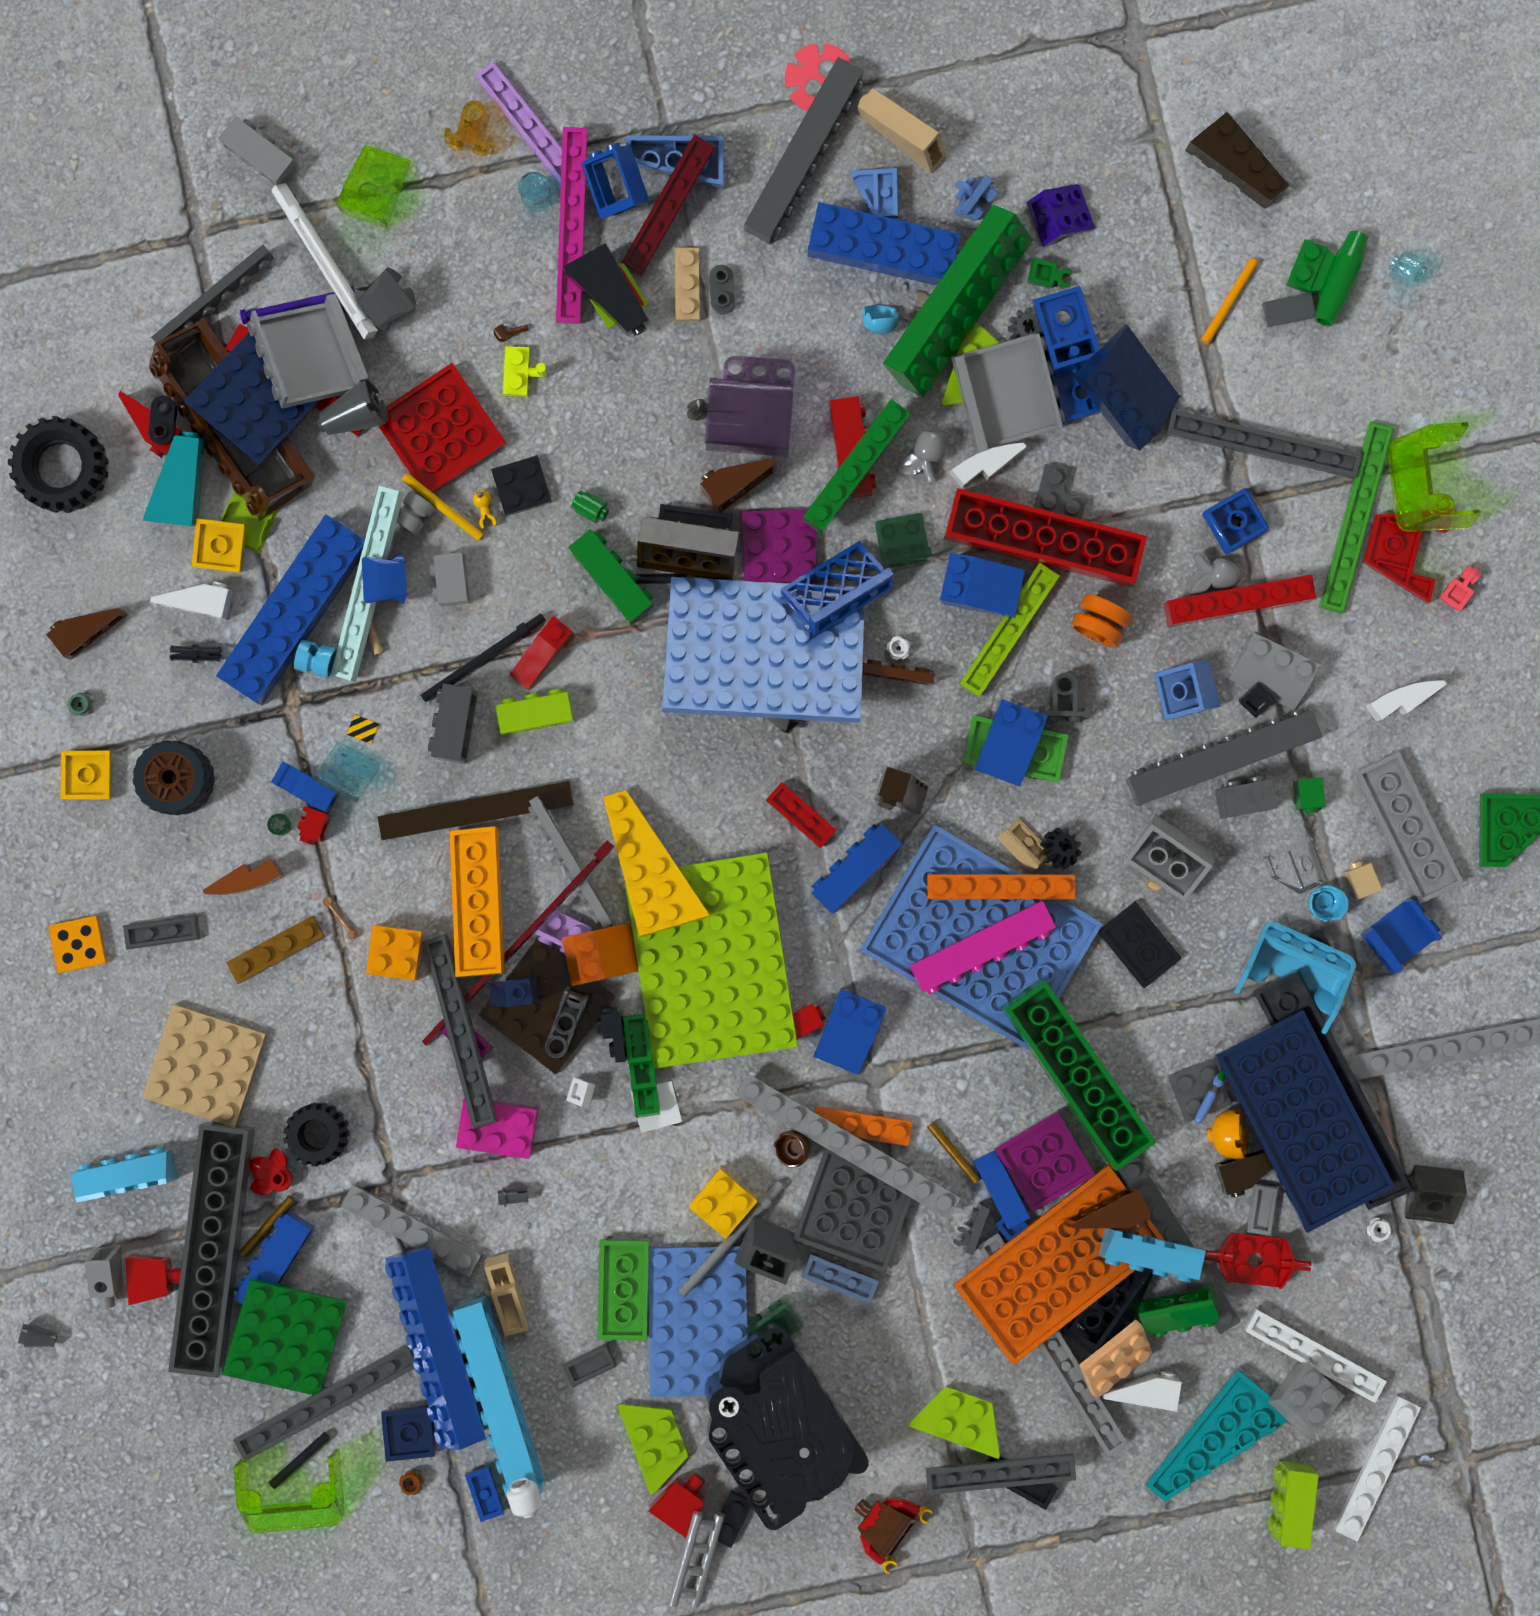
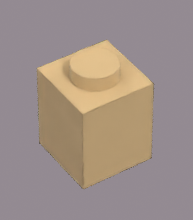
M1361 860L1348 865L1350 870L1343 872L1354 899H1361L1382 890L1372 863L1363 864Z

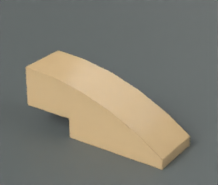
M509 1253L485 1259L484 1268L504 1336L529 1330Z

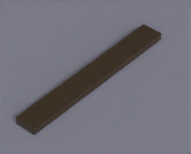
M570 781L377 816L381 840L529 814L528 807L531 806L529 801L537 796L541 798L547 810L573 806Z

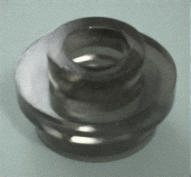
M697 399L687 405V416L689 419L699 421L707 417L711 408L704 399Z

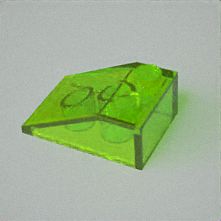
M364 145L344 182L336 204L340 212L387 229L411 161Z

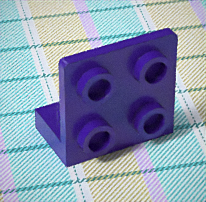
M1079 184L1046 189L1027 201L1043 247L1052 245L1063 236L1095 229Z

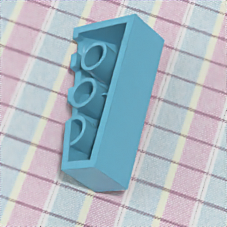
M164 1147L149 1150L150 1155L141 1156L140 1152L126 1155V1160L117 1162L116 1158L101 1161L102 1166L93 1167L92 1163L77 1166L78 1171L70 1173L76 1203L109 1196L112 1193L128 1192L134 1190V1188L143 1189L157 1184H167L178 1179L173 1150L165 1151Z
M1104 1228L1099 1256L1105 1258V1263L1119 1266L1120 1262L1128 1263L1129 1269L1143 1272L1145 1267L1153 1269L1152 1274L1167 1277L1168 1273L1177 1275V1280L1191 1283L1192 1279L1200 1280L1206 1251L1114 1228Z

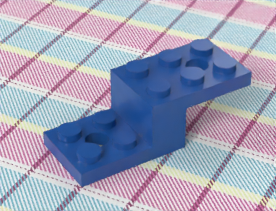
M1077 286L1034 299L1032 303L1047 345V351L1044 354L1046 361L1050 360L1053 375H1050L1052 385L1056 384L1059 398L1057 401L1065 416L1064 424L1101 413L1089 396L1085 399H1079L1075 395V389L1081 387V385L1073 375L1100 350L1081 287ZM1060 311L1067 312L1070 316L1069 322H1059L1056 316L1057 313Z

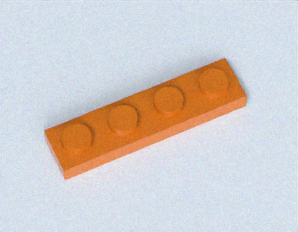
M815 1106V1113L858 1138L909 1146L912 1121Z

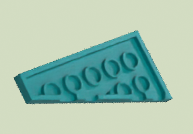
M1236 1369L1145 1482V1485L1166 1502L1188 1488L1191 1483L1200 1477H1205L1212 1472L1211 1470L1233 1459L1256 1444V1441L1267 1434L1278 1430V1427L1289 1421L1268 1402L1271 1398L1269 1394Z

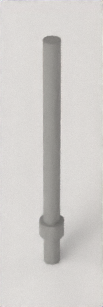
M779 1181L765 1195L762 1194L758 1198L757 1204L742 1219L731 1234L721 1242L682 1285L678 1292L683 1297L689 1294L748 1229L752 1217L758 1218L764 1210L767 1211L773 1205L772 1201L785 1188Z

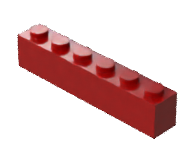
M1311 574L1168 600L1163 605L1169 628L1307 603L1315 600L1317 597Z

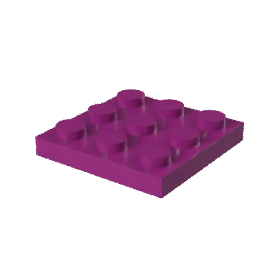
M808 509L742 511L744 581L791 583L817 567L815 530L803 522V516ZM817 577L811 579L810 582H817Z
M1055 1111L994 1148L1032 1213L1095 1176L1094 1171L1058 1111Z

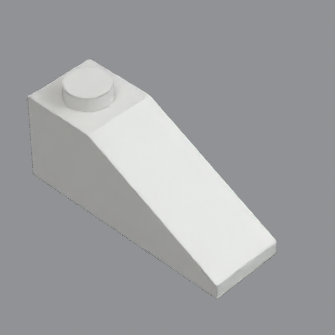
M213 582L212 585L202 584L151 597L150 602L163 607L227 620L233 592L227 589L226 584Z
M1161 1371V1375L1153 1373L1114 1385L1107 1393L1101 1396L1107 1400L1177 1412L1182 1382L1176 1377L1175 1373Z

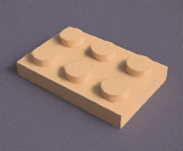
M1137 1320L1133 1321L1079 1364L1090 1393L1096 1399L1102 1394L1107 1393L1112 1386L1122 1378L1127 1377L1132 1370L1141 1363L1146 1362L1153 1354L1142 1324Z

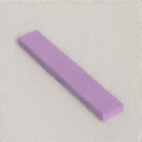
M494 61L478 72L475 78L561 186L562 147Z

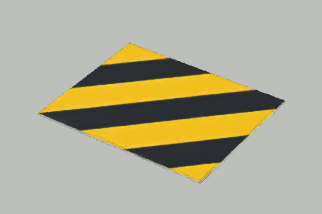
M354 714L346 735L371 744L379 724Z

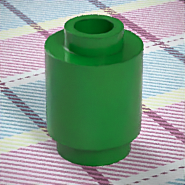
M580 490L571 504V508L575 509V513L595 524L599 520L604 521L609 512L607 502L588 491L584 493Z

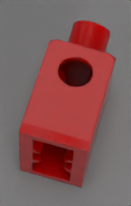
M131 1254L125 1258L128 1305L167 1296L173 1292V1284L180 1283L181 1268L172 1269L169 1257Z
M696 1473L691 1475L687 1483L678 1477L675 1478L651 1502L648 1512L686 1538L693 1512H700L705 1502V1497L698 1492L705 1483V1480Z

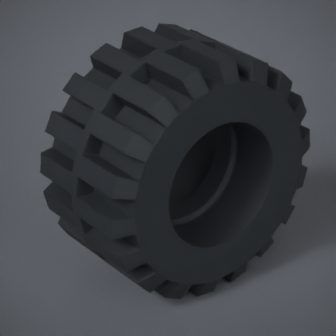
M323 1102L311 1103L296 1110L292 1117L288 1118L286 1122L288 1125L284 1128L283 1132L286 1134V1138H283L284 1144L287 1143L289 1147L286 1149L287 1152H292L294 1155L292 1157L294 1160L302 1161L301 1164H310L313 1167L325 1165L343 1153L344 1147L349 1142L347 1136L350 1135V1130H347L348 1121L343 1119L342 1116L344 1114L341 1111L338 1112L336 1110L337 1107L333 1105L328 1106L327 1103ZM311 1120L323 1122L329 1130V1141L323 1148H314L305 1140L304 1129Z

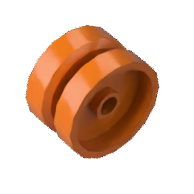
M1085 594L1079 605L1084 613H1076L1070 623L1071 628L1099 644L1117 649L1124 637L1118 629H1127L1133 616L1125 609L1106 599L1092 594Z

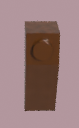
M116 608L68 618L63 621L59 620L50 627L51 631L46 635L62 656L71 660L128 614L124 610Z

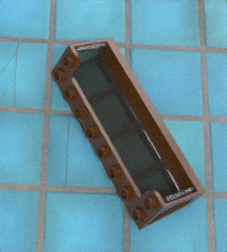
M203 319L155 343L149 369L155 378H159L163 384L166 395L173 398L180 415L187 418L191 424L192 432L198 433L197 437L205 438L204 447L206 452L216 459L219 470L224 476H228L235 493L244 498L249 513L252 516L255 515L260 521L309 488L315 475L288 437L259 467L185 404L184 400L229 354L208 323Z

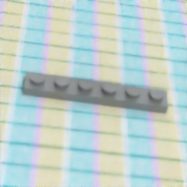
M537 796L529 801L531 806L528 809L535 820L540 819L544 826L540 828L547 841H553L556 846L553 852L559 862L564 860L568 869L565 872L572 882L582 871V868L541 798ZM586 877L579 885L581 890L578 891V894L583 903H589L593 909L590 915L596 925L601 924L605 928L612 924L613 921Z
M355 1184L351 1186L340 1206L415 1248L430 1247L433 1258L468 1277L471 1276L482 1256L476 1250Z

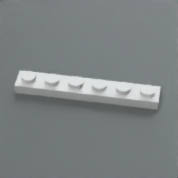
M1256 1308L1243 1329L1245 1332L1301 1363L1309 1362L1321 1374L1376 1403L1387 1382Z
M1396 1395L1333 1529L1336 1532L1358 1542L1421 1409L1418 1405Z

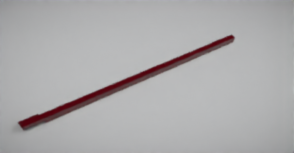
M607 840L594 854L596 859H592L504 953L505 963L614 848L612 843ZM484 975L465 995L467 1004L494 975ZM444 1018L424 1038L422 1043L425 1046H428L441 1033L440 1031L445 1027Z

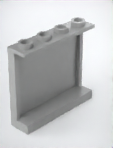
M336 294L327 295L325 303L266 316L258 317L256 311H252L250 321L247 323L250 335L256 339L257 354L264 360L265 375L267 379L272 381V393L274 399L279 400L281 408L340 396L360 381L369 379Z
M1032 333L951 357L976 452L981 453L995 446L1054 429H1063L1062 422H1065V416L1062 408H1058L1056 399L1059 398L1056 384L1052 385L1050 375H1053V369L1050 360L1046 361L1044 351H1047L1045 338L1040 337L1039 333Z

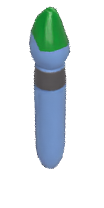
M1220 1071L1214 1077L1213 1084L1195 1116L1196 1125L1202 1123L1206 1118L1220 1088L1224 1086L1225 1075L1223 1071Z

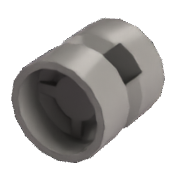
M409 490L402 501L404 506L400 507L397 524L417 536L424 527L423 520L429 519L436 508L418 494Z

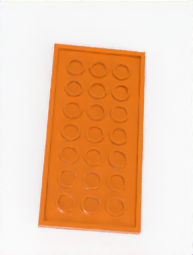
M1109 1165L1095 1173V1176L1078 1186L952 1284L1013 1366L1135 1271L1129 1269L1128 1263L1120 1262L1119 1266L1105 1263V1258L1099 1256L1104 1228L1075 1229L1065 1226L1063 1222L1126 1188ZM1149 1218L1147 1219L1148 1223L1138 1229L1133 1227L1114 1228L1164 1240Z

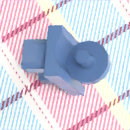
M986 175L984 178L979 177L976 182L971 177L966 182L958 180L955 186L959 192L955 197L961 202L954 210V213L958 216L965 215L973 221L978 220L984 211L976 204L978 199L981 198L986 203H990L998 193L990 184L992 179Z

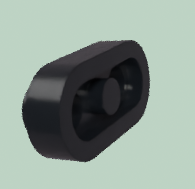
M168 396L156 397L152 401L150 409L149 437L153 442L161 446L170 444L176 431L177 405ZM161 404H166L165 411L159 410ZM164 428L163 435L158 436V429Z

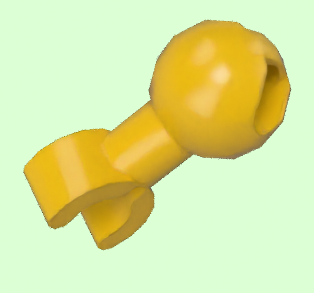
M478 490L473 495V503L480 509L481 518L479 525L482 529L485 528L484 520L486 515L492 520L494 526L497 525V521L491 515L489 509L492 497L486 490ZM480 491L484 492V495L481 498H479L478 493Z

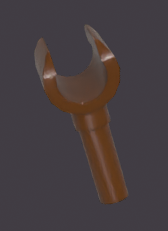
M501 324L494 328L493 334L499 342H505L510 336L528 331L529 329L526 324L507 330Z

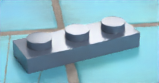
M812 1253L808 1257L801 1276L804 1279L871 1304L879 1283L878 1279Z

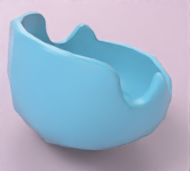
M869 305L863 307L862 320L868 331L884 335L894 331L898 326L899 313L896 314V309L893 307Z
M1323 885L1315 888L1308 898V908L1312 915L1324 922L1340 920L1348 911L1349 900L1345 892L1333 885Z

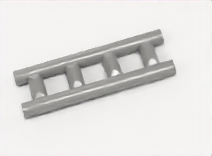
M693 1512L668 1602L670 1606L677 1607L680 1598L691 1599L690 1605L697 1608L700 1606L725 1517L723 1513L716 1512L714 1520H702V1512ZM699 1530H710L707 1543H695ZM692 1553H704L701 1566L689 1565ZM686 1576H698L694 1588H683Z

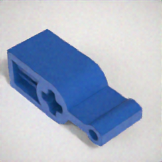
M282 761L271 781L274 785L325 813L330 812L340 793L338 790Z

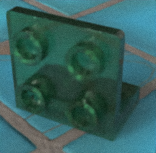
M922 513L875 522L881 562L885 569L931 561L932 551L931 547H928Z

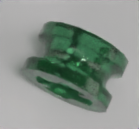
M277 813L269 818L267 827L272 834L282 836L290 831L291 821L288 816ZM277 818L285 821V825H282L285 828L282 831L274 829L273 824H276L274 821Z

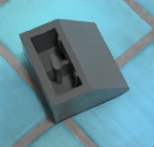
M753 1216L734 1262L742 1268L786 1285L796 1262L797 1241L793 1240L795 1233Z

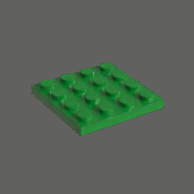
M250 1278L222 1375L310 1395L319 1393L347 1301Z

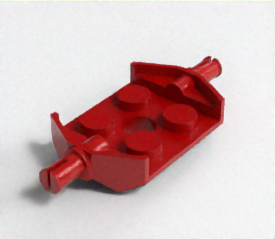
M1230 1232L1219 1250H1205L1204 1260L1217 1262L1227 1283L1234 1282L1282 1289L1294 1271H1311L1309 1267L1311 1266V1261L1296 1260L1285 1238ZM1252 1253H1259L1261 1256V1261L1256 1266H1251L1248 1262V1258Z

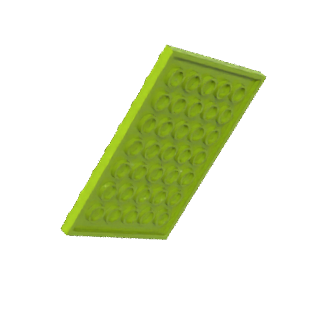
M768 852L679 866V869L711 917L644 937L639 936L626 887L645 1016L649 1025L654 1069L799 1047Z

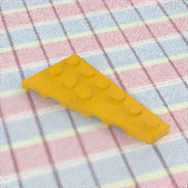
M624 790L604 796L603 799L639 936H648L711 917L628 791Z

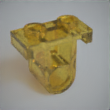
M471 100L464 105L456 135L452 134L450 128H445L443 137L450 148L462 151L463 148L469 149L474 154L486 156V154L493 155L495 149L493 138L488 137L487 142L484 141L489 117L482 102ZM474 112L482 114L477 120L470 119L471 114Z

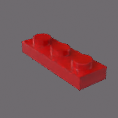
M782 782L766 799L773 808L820 849L836 832L832 825Z

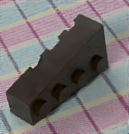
M1228 112L1190 141L1185 150L1190 155L1199 158L1209 169L1211 167L1222 175L1224 180L1236 185L1242 193L1264 209L1282 196L1289 187V184Z
M887 767L882 773L874 800L879 801L878 806L889 810L898 807L921 814L929 787L912 774Z

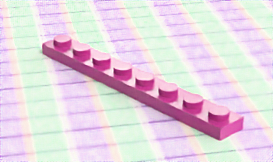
M563 127L556 323L580 324L582 291L565 275L563 266L583 256L586 176L581 162L586 161L587 128Z

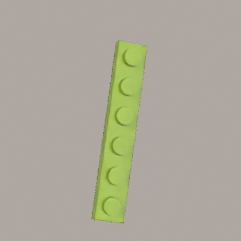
M1041 563L1037 565L1021 590L1016 618L1007 616L1002 618L959 683L960 686L978 698L981 696L1060 577L1058 574Z

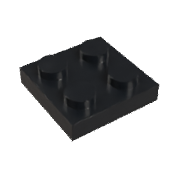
M538 455L491 469L506 517L552 503Z

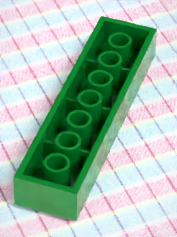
M993 204L882 363L903 388L921 397L926 395L939 374L947 366L953 354L959 349L969 331L973 329L983 311L987 309L992 298L1000 290L1008 275L1014 270L1022 255L1028 250L1033 239L1015 213Z
M1038 979L1000 1006L1111 1168L1118 1171L1157 1143L1045 980Z

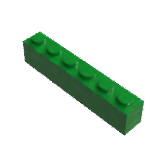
M890 399L804 514L803 522L819 534H824L907 423L911 415L909 411Z

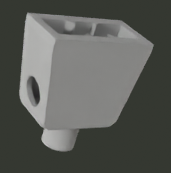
M121 1246L97 1247L85 1261L90 1298H99L100 1308H112L115 1306V1295L123 1286Z

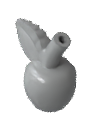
M922 431L915 443V454L905 456L896 467L897 472L912 476L924 471L927 484L935 482L936 478L932 462H938L944 456L945 440L943 435L935 431Z
M1200 551L1192 557L1201 569L1193 572L1192 576H1190L1188 593L1198 594L1206 591L1210 586L1220 590L1233 589L1239 583L1241 572L1239 567L1225 558H1218L1209 563Z

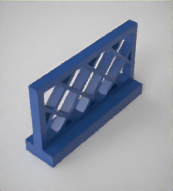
M858 541L781 588V594L807 622L809 630L816 637L894 588V573L889 568L885 569L865 546ZM857 551L864 556L863 561L849 560L850 555ZM834 565L845 566L843 573L830 572V568ZM848 566L861 567V574H847ZM865 568L876 569L879 574L874 577L864 576ZM814 577L825 578L824 585L810 584V581ZM828 578L841 579V588L827 586ZM845 580L859 582L858 587L854 589L844 588ZM795 589L805 590L804 598L793 597L790 592ZM808 591L822 592L821 600L807 598ZM826 592L839 594V598L835 601L824 600ZM806 604L819 606V611L810 616L805 610Z

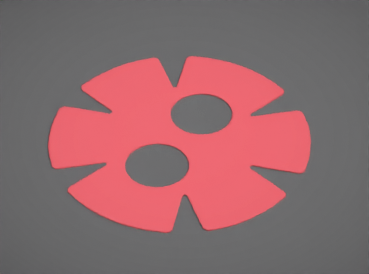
M816 43L803 47L794 54L802 67L792 63H788L786 67L785 86L787 88L800 86L790 94V98L797 106L808 111L816 96H810L806 93V83L810 80H817L822 85L826 77L819 73L820 63L825 60L835 63L838 57L850 63V58L841 49L830 44L824 45L821 57Z

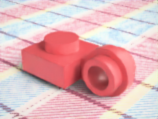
M1468 565L1460 575L1463 581L1460 582L1458 579L1453 578L1439 599L1457 612H1460L1475 592L1467 585L1468 583L1473 585L1480 577L1481 573L1478 572V568Z

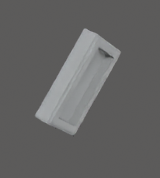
M1257 1183L1253 1186L1246 1232L1272 1236L1279 1187Z

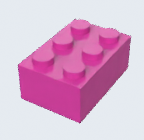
M465 1098L463 1099L456 1148L529 1159L532 1156L539 1112L538 1107L493 1101L499 1122L475 1130L472 1127Z

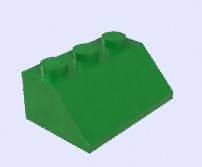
M1214 1286L1142 1299L1139 1308V1318L1146 1335L1153 1334V1336L1159 1337L1166 1335L1168 1331L1172 1330L1185 1332L1191 1330L1193 1326L1211 1327L1216 1325V1322H1220V1310Z

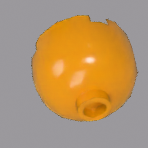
M1242 1109L1227 1110L1218 1114L1213 1120L1212 1128H1208L1207 1131L1208 1142L1214 1144L1215 1150L1221 1156L1229 1159L1246 1158L1244 1154H1247V1128H1244L1243 1124H1241V1121H1245Z

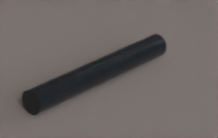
M634 574L638 579L635 582L636 584H671V577L687 578L686 574Z
M323 1432L269 1481L270 1486L276 1489L331 1439L330 1436Z

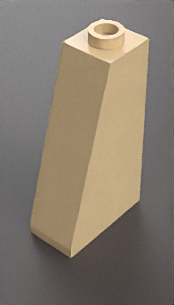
M873 88L868 94L862 96L857 106L861 118L926 171L932 173L946 156L939 132Z

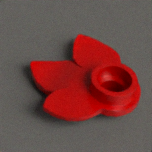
M274 1148L269 1158L255 1157L251 1159L250 1169L256 1179L251 1184L250 1189L254 1193L269 1195L274 1191H285L291 1186L293 1176L287 1169L288 1159L282 1151ZM278 1175L282 1177L280 1184L277 1182Z

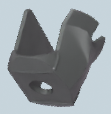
M389 267L370 286L355 289L358 303L377 328L383 331H388L392 320L412 311L414 306L417 305L412 289L410 287L401 289L398 283L402 276Z

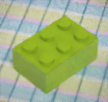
M1279 1460L1278 1467L1275 1466L1273 1480L1276 1482V1488L1271 1493L1270 1503L1273 1507V1515L1268 1518V1531H1271L1270 1534L1280 1546L1309 1550L1311 1548L1319 1474L1308 1463Z

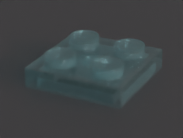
M337 741L314 775L313 780L357 803L380 769L381 763Z

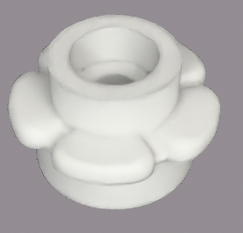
M895 636L891 639V642L887 643V652L890 653V657L894 660L905 659L910 653L909 641L901 636ZM900 646L901 650L898 651L896 647Z
M1374 1218L1370 1221V1225L1367 1226V1234L1372 1237L1373 1241L1382 1242L1388 1239L1391 1234L1390 1224L1385 1219ZM1378 1227L1381 1228L1380 1232H1377Z

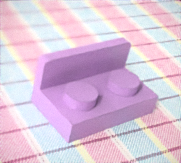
M555 910L536 930L535 934L539 935V941L549 946L555 943L561 946L560 951L565 953L562 942L563 937L589 932L593 928Z

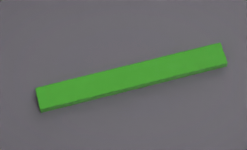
M1372 421L1368 424L1361 450L1362 455L1357 477L1353 479L1319 604L1321 609L1344 614L1394 427Z

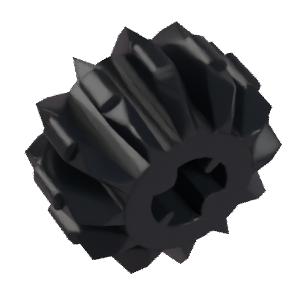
M1055 828L1052 832H1047L1044 835V840L1040 843V846L1044 848L1040 855L1047 857L1045 863L1052 862L1053 869L1061 867L1062 870L1077 863V858L1082 853L1078 849L1082 842L1075 841L1077 834L1069 835V828L1063 830Z

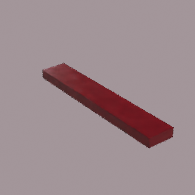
M693 135L622 260V264L624 263L625 266L640 275L644 274L716 148L699 136Z

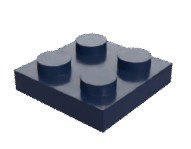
M429 1406L381 1411L386 1462L435 1457L436 1448L433 1422L427 1413Z

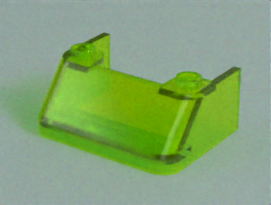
M1468 422L1430 424L1397 437L1390 443L1387 453L1396 522L1403 531L1471 528L1481 515L1480 510L1455 511L1454 501L1449 495L1443 493L1433 494L1428 449L1439 448L1443 442L1459 441L1469 427Z
M335 1449L328 1457L330 1482L316 1485L311 1492V1501L263 1505L261 1495L256 1490L249 1489L247 1461L244 1462L243 1458H241L233 1466L236 1505L247 1529L253 1533L331 1527L339 1524L345 1514L340 1449Z

